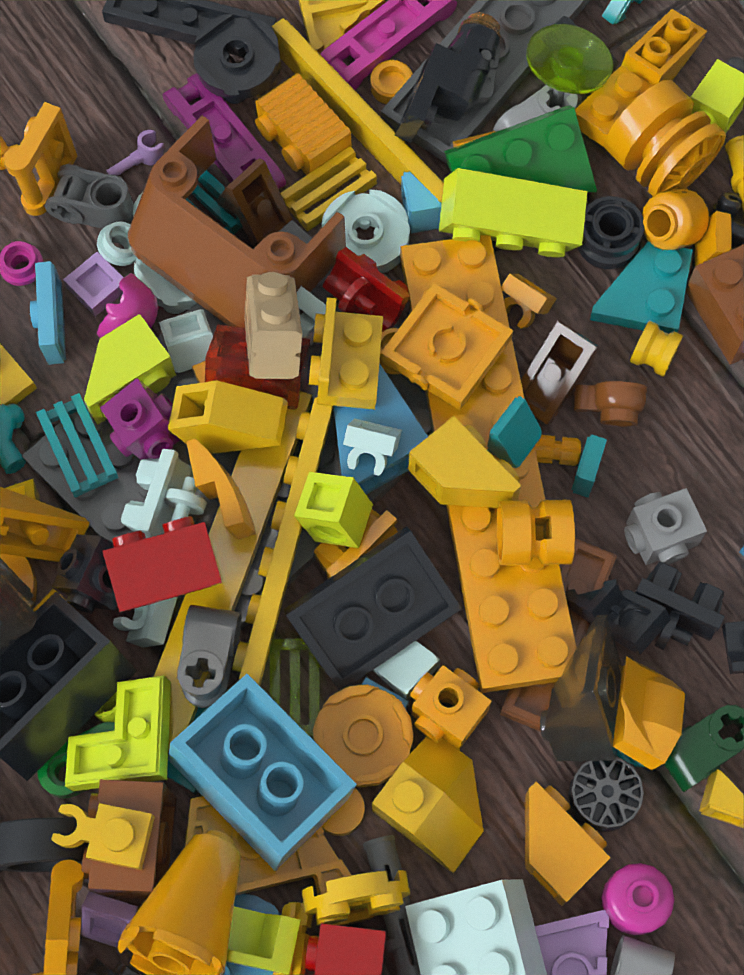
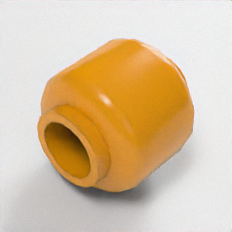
M685 188L656 194L648 200L642 211L643 233L646 239L654 247L662 250H676L693 245L701 240L709 224V212L704 199L696 192Z

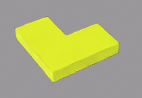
M163 675L117 682L115 731L68 737L65 787L72 791L99 788L100 779L142 782L167 780L171 681Z

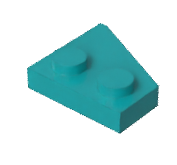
M648 241L594 304L590 320L644 331L650 320L657 323L663 332L668 334L672 332L678 333L693 250L687 248L662 250L654 247Z

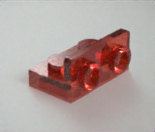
M217 324L205 357V382L217 380L282 397L288 402L287 409L295 410L300 402L301 381L309 356L310 339L302 338L299 376L294 377V379H255L249 374L245 328Z

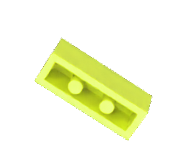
M457 168L444 178L439 232L453 234V240L464 242L469 240L480 242V235L491 236L492 241H496V247L500 249L522 250L523 246L539 248L538 254L542 256L564 257L566 252L582 245L588 191Z

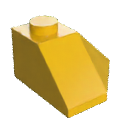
M426 736L401 763L372 802L373 813L452 873L456 871L484 832L473 761L443 738L439 742H435Z

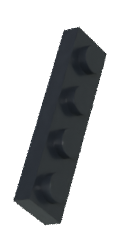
M106 0L102 10L104 22L196 45L195 41L200 30L208 22L224 14L234 13L235 18L243 17L249 19L248 15L256 16L265 21L271 28L272 25L277 23V18L207 0ZM232 50L228 54L245 58L247 52L243 51L238 54Z

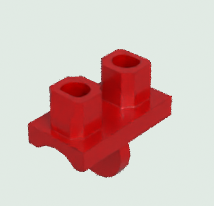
M347 247L338 251L335 265L322 286L340 300L338 309L341 312L383 316L382 332L394 328L410 297L406 284L400 280L391 281L378 271L375 261L365 254L358 256Z

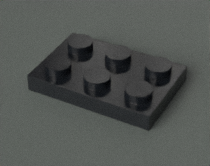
M406 526L283 610L337 689L341 691L460 611L462 607L411 530Z

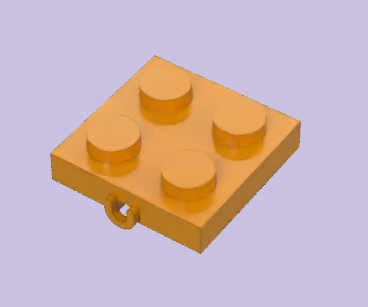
M434 282L381 351L380 361L409 378L410 382L420 385L423 390H428L453 407L461 410L512 340L514 330L484 313L483 306L477 300L470 298L466 302ZM470 306H474L477 310L473 311Z

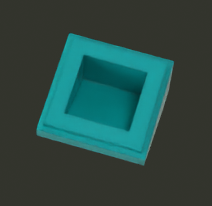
M521 396L514 398L490 430L487 445L488 451L491 454L507 461L513 468H518L542 435L541 427L526 400Z

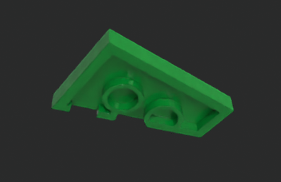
M571 105L444 151L451 173L457 168L588 192H597L575 108Z

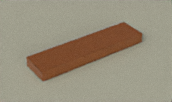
M575 538L572 564H561L560 566L564 591L575 589L579 595L602 589L604 587L603 582L608 580L617 555ZM568 607L578 653L590 623ZM567 680L510 689L500 715L546 734Z

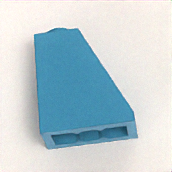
M380 363L375 410L333 406L341 476L354 477L365 494L408 471L409 452L428 437ZM354 418L402 430L398 449L392 457L387 456L386 468L379 476L374 475L376 460L370 453L360 454L359 463L355 470L348 468V455L354 447L343 445L347 425Z

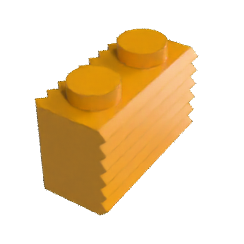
M296 73L255 101L258 116L255 119V123L259 132L267 141L270 142L275 139L283 148L281 152L285 161L296 172L302 169L308 175L347 147H352L349 127L345 126L344 122L339 119L338 115L334 114L333 110L318 96L317 92L313 91L311 85H308L306 80L302 79L300 73Z

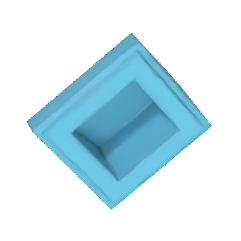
M404 172L403 176H401V198L408 216L411 233L439 229L441 202L411 172Z

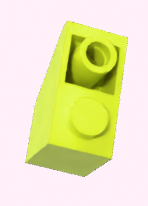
M140 314L99 339L84 397L86 406L97 425L107 419L100 407L136 378L153 392L158 393L169 384L171 378L176 376L170 355Z

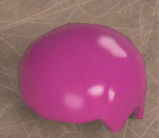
M128 274L119 282V288L123 292L120 303L106 304L107 316L100 323L97 335L100 338L139 314L150 329L155 323L158 312L157 297L134 274Z

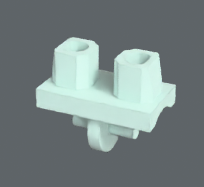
M162 449L159 459H141L136 477L137 483L143 489L148 490L145 502L130 501L125 505L121 517L122 524L133 532L142 530L146 538L164 534L162 526L164 523L188 517V514H203L207 504L202 497L195 494L197 487L192 466L181 461L178 457L179 453L175 450Z

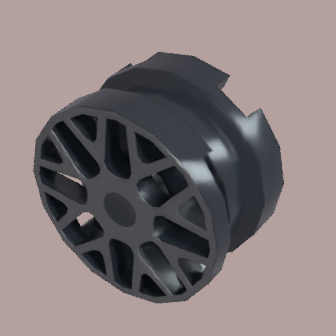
M606 755L594 757L580 767L570 782L567 796L569 797L570 810L579 823L582 825L588 823L597 832L605 833L620 829L635 817L641 808L644 791L641 778L630 764L621 758ZM625 767H627L628 769H630V771L632 772V775L630 774V772H629L628 770L625 769Z

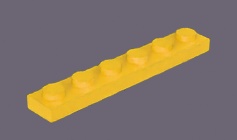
M317 397L314 399L311 412L302 410L296 439L303 440L299 457L293 455L289 457L283 483L291 485L287 502L278 500L271 524V529L279 531L274 548L265 547L258 575L266 577L262 595L252 594L245 622L254 625L249 643L239 642L232 667L233 671L241 672L239 680L248 674L259 686L261 685L303 527L294 517L309 472L317 473L332 419L333 406L317 404Z

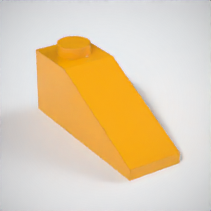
M0 487V553L59 562L63 554L70 549L76 535H85L90 524L86 518Z

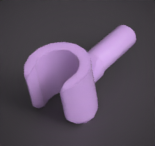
M154 130L141 132L137 140V150L107 169L108 175L119 176L141 162L153 166L163 156V143L151 147L156 141V132Z

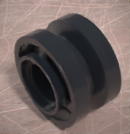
M617 196L601 197L591 202L586 207L582 245L578 247L582 257L591 265L602 269H617L627 265L635 257L644 232L643 216L640 210L632 202ZM602 230H612L616 232L618 236L606 235L602 232Z

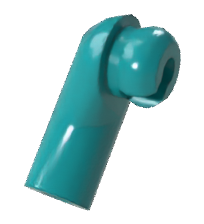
M0 404V465L6 474L15 473L26 464L22 454L12 441L13 430L20 428L25 419L23 410L16 404H9L7 406Z

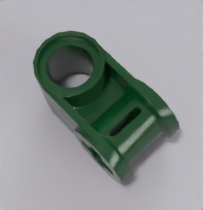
M726 705L695 725H690L682 730L680 738L664 765L683 793L710 776L717 769H720V765L744 749V708L736 705ZM734 723L739 729L734 739L728 737L723 740L718 733L723 724L729 726Z

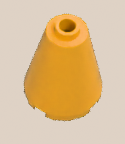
M208 830L205 834L194 835L125 927L118 941L117 949L121 954L126 948L133 953L130 964L147 975H224L241 861V853L234 846L235 842L230 836L216 830Z

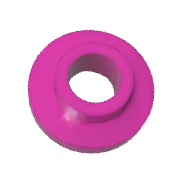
M22 241L12 242L5 246L0 254V274L2 278L16 286H24L36 280L35 263L44 262L40 251L35 246ZM21 262L29 263L22 269H15L17 264Z

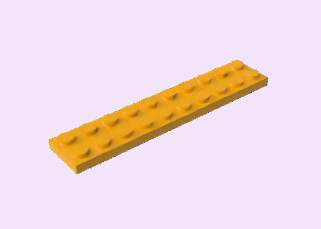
M480 235V242L475 240L464 242L449 239L400 246L404 280L410 294L408 300L410 312H412L435 282L466 302L470 298L477 300L483 306L484 313L509 327L491 236ZM470 306L473 311L477 310L474 306ZM512 340L461 410L425 390L433 432L455 416L464 426L471 425L481 434L488 450L490 430L515 397L521 396L524 398ZM534 447L518 468H514L519 476V483L522 485L518 500H527L532 508H536L541 500H546ZM446 505L481 693L580 678L582 672L559 564L543 565L538 557H533L529 565H500L497 551V508ZM535 525L536 540H543V526Z

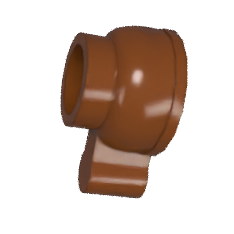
M622 381L601 382L595 385H576L574 411L601 412L600 423L607 426L638 425V414L645 407L647 386Z

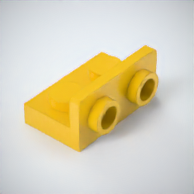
M327 297L325 314L316 313L313 336L314 343H323L321 356L312 355L309 385L318 386L317 404L375 410L383 316L335 312L337 298Z

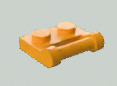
M47 102L43 103L37 116L29 119L20 145L8 149L3 157L7 171L16 178L22 192L21 203L26 213L32 216H39L46 212L45 203L49 197L54 196L60 180L57 174L59 168L65 164L73 165L78 157L61 108ZM34 166L40 178L38 183L32 171Z
M62 860L52 869L43 975H77L81 917H75L77 893L82 889L84 872H82V865L74 860Z

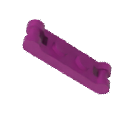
M197 73L187 78L188 83L179 89L172 87L162 94L169 110L181 120L187 129L202 115L209 120L216 154V161L214 163L230 183L260 158L266 162L278 190L286 185L285 177L279 167L223 98L216 96L203 86ZM196 98L199 99L198 102L190 106V102H192Z

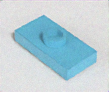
M51 261L35 263L37 301H30L31 322L34 329L38 328L39 347L48 365L60 364L66 360L62 281L55 265Z

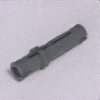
M394 835L375 838L363 843L371 872L385 871L387 869L390 881H394L397 871L402 870ZM408 895L403 898L404 904L399 905V911L382 915L389 939L385 942V948L387 953L393 954L398 975H421L405 906L411 905ZM399 922H401V923H402V926H403L404 934H405V937H406L405 939H406L407 947H408L409 952H410V956H411V960H412L413 966H411L410 963H409V959H408V955H407V951H406V947H405V942H404V938H403V935H402V932H401V928H400Z

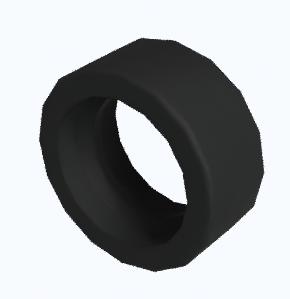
M28 818L0 823V870L12 872H52L53 867L62 860H74L82 865L84 850L89 846V843L84 842L75 848H65L51 840L53 833L64 836L72 834L77 827L76 818Z

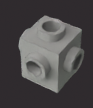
M687 488L666 496H662L661 492H655L640 498L635 502V507L632 509L626 522L627 526L624 528L625 537L630 549L634 554L640 552L645 565L659 560L669 565L685 558L689 554L688 549L698 546L707 532Z

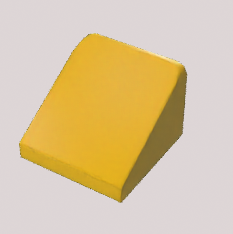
M717 769L708 777L699 811L703 815L744 829V795L721 770Z

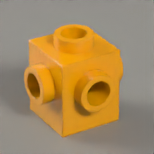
M442 665L435 676L429 672L425 673L410 694L416 700L413 703L411 713L417 719L414 723L416 728L431 740L439 742L443 738L458 750L461 749L488 713L492 701L478 691L480 685L472 676L459 668L452 672L444 665ZM447 702L450 703L453 707L447 708L444 707L441 703Z

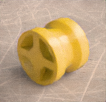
M649 320L634 349L630 362L638 366L647 364L653 367L655 374L664 377L683 335L677 332L670 334L663 332L657 323Z

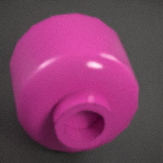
M643 863L628 864L613 873L605 883L601 897L603 910L608 914L609 922L621 932L634 936L651 933L663 926L672 914L675 901L672 886L666 876L654 866Z

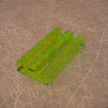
M302 638L273 639L270 647V697L281 707V650H290V717L314 739L313 728L320 712V663ZM300 650H309V725H300Z

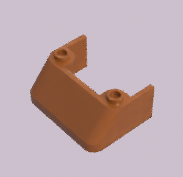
M202 115L152 167L128 231V240L133 254L140 261L232 330L246 338L244 316L247 277L252 276V274L262 275L267 272L290 275V277L295 278L296 293L301 286L308 292H311L334 267L338 251L346 247L345 217L336 212L308 244L291 233L275 232L266 236L252 249L185 200L195 190L198 178L216 161L210 122Z

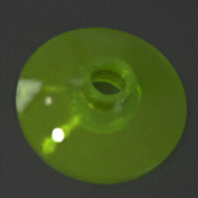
M554 24L539 29L529 40L526 50L528 65L536 77L551 88L565 93L586 94L596 91L606 84L613 69V59L604 42L588 30L574 25Z

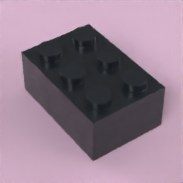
M54 592L0 645V758L26 781L68 741V737L73 736L117 692V682L128 681L137 672L113 643L57 592Z

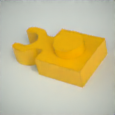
M99 803L96 818L94 819L90 818L84 810L76 805H60L59 812L68 817H75L77 827L72 834L67 836L53 833L51 838L53 842L65 848H75L87 842L89 846L86 858L89 860L142 870L155 818L153 814Z

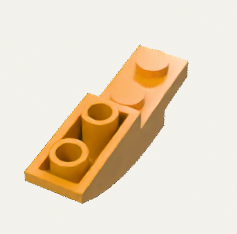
M671 9L626 52L621 66L575 109L581 132L604 147L605 139L612 125L622 112L651 86L662 80H673L702 42L707 30L691 21L688 17Z

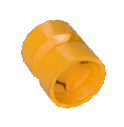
M527 500L498 501L496 526L497 551L500 565H529L533 557H538L543 565L572 564L575 550V522L571 500H541L536 508H532ZM535 525L543 526V540H536Z

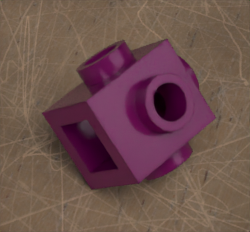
M138 378L100 407L114 429V432L110 434L112 442L126 457L134 454L139 459H158L162 449L171 450L173 445L180 441L176 435L168 430L173 403L163 393L158 396Z

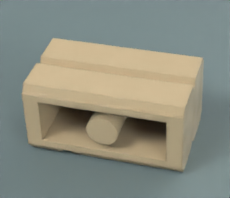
M267 272L262 275L252 274V276L247 277L244 316L249 374L255 379H294V377L299 376L302 328L295 278L276 272Z

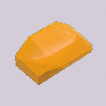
M626 656V663L622 670L613 747L648 769L653 770L666 763L682 734L685 692L672 680L630 659L628 656Z

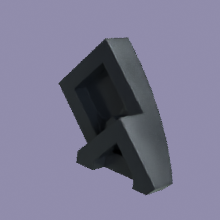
M616 579L604 581L602 589L579 595L575 589L565 591L567 605L572 611L599 631L638 655L642 654L671 620L665 607L629 589L621 591Z

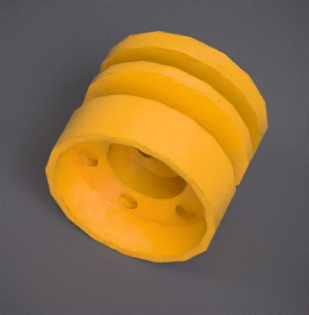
M662 80L639 95L622 112L612 125L605 139L604 148L627 171L638 168L636 180L643 187H648V192L652 196L660 192L683 189L692 184L715 159L726 139L724 130L716 123L710 124L711 119L704 111L692 114L693 101L672 80Z

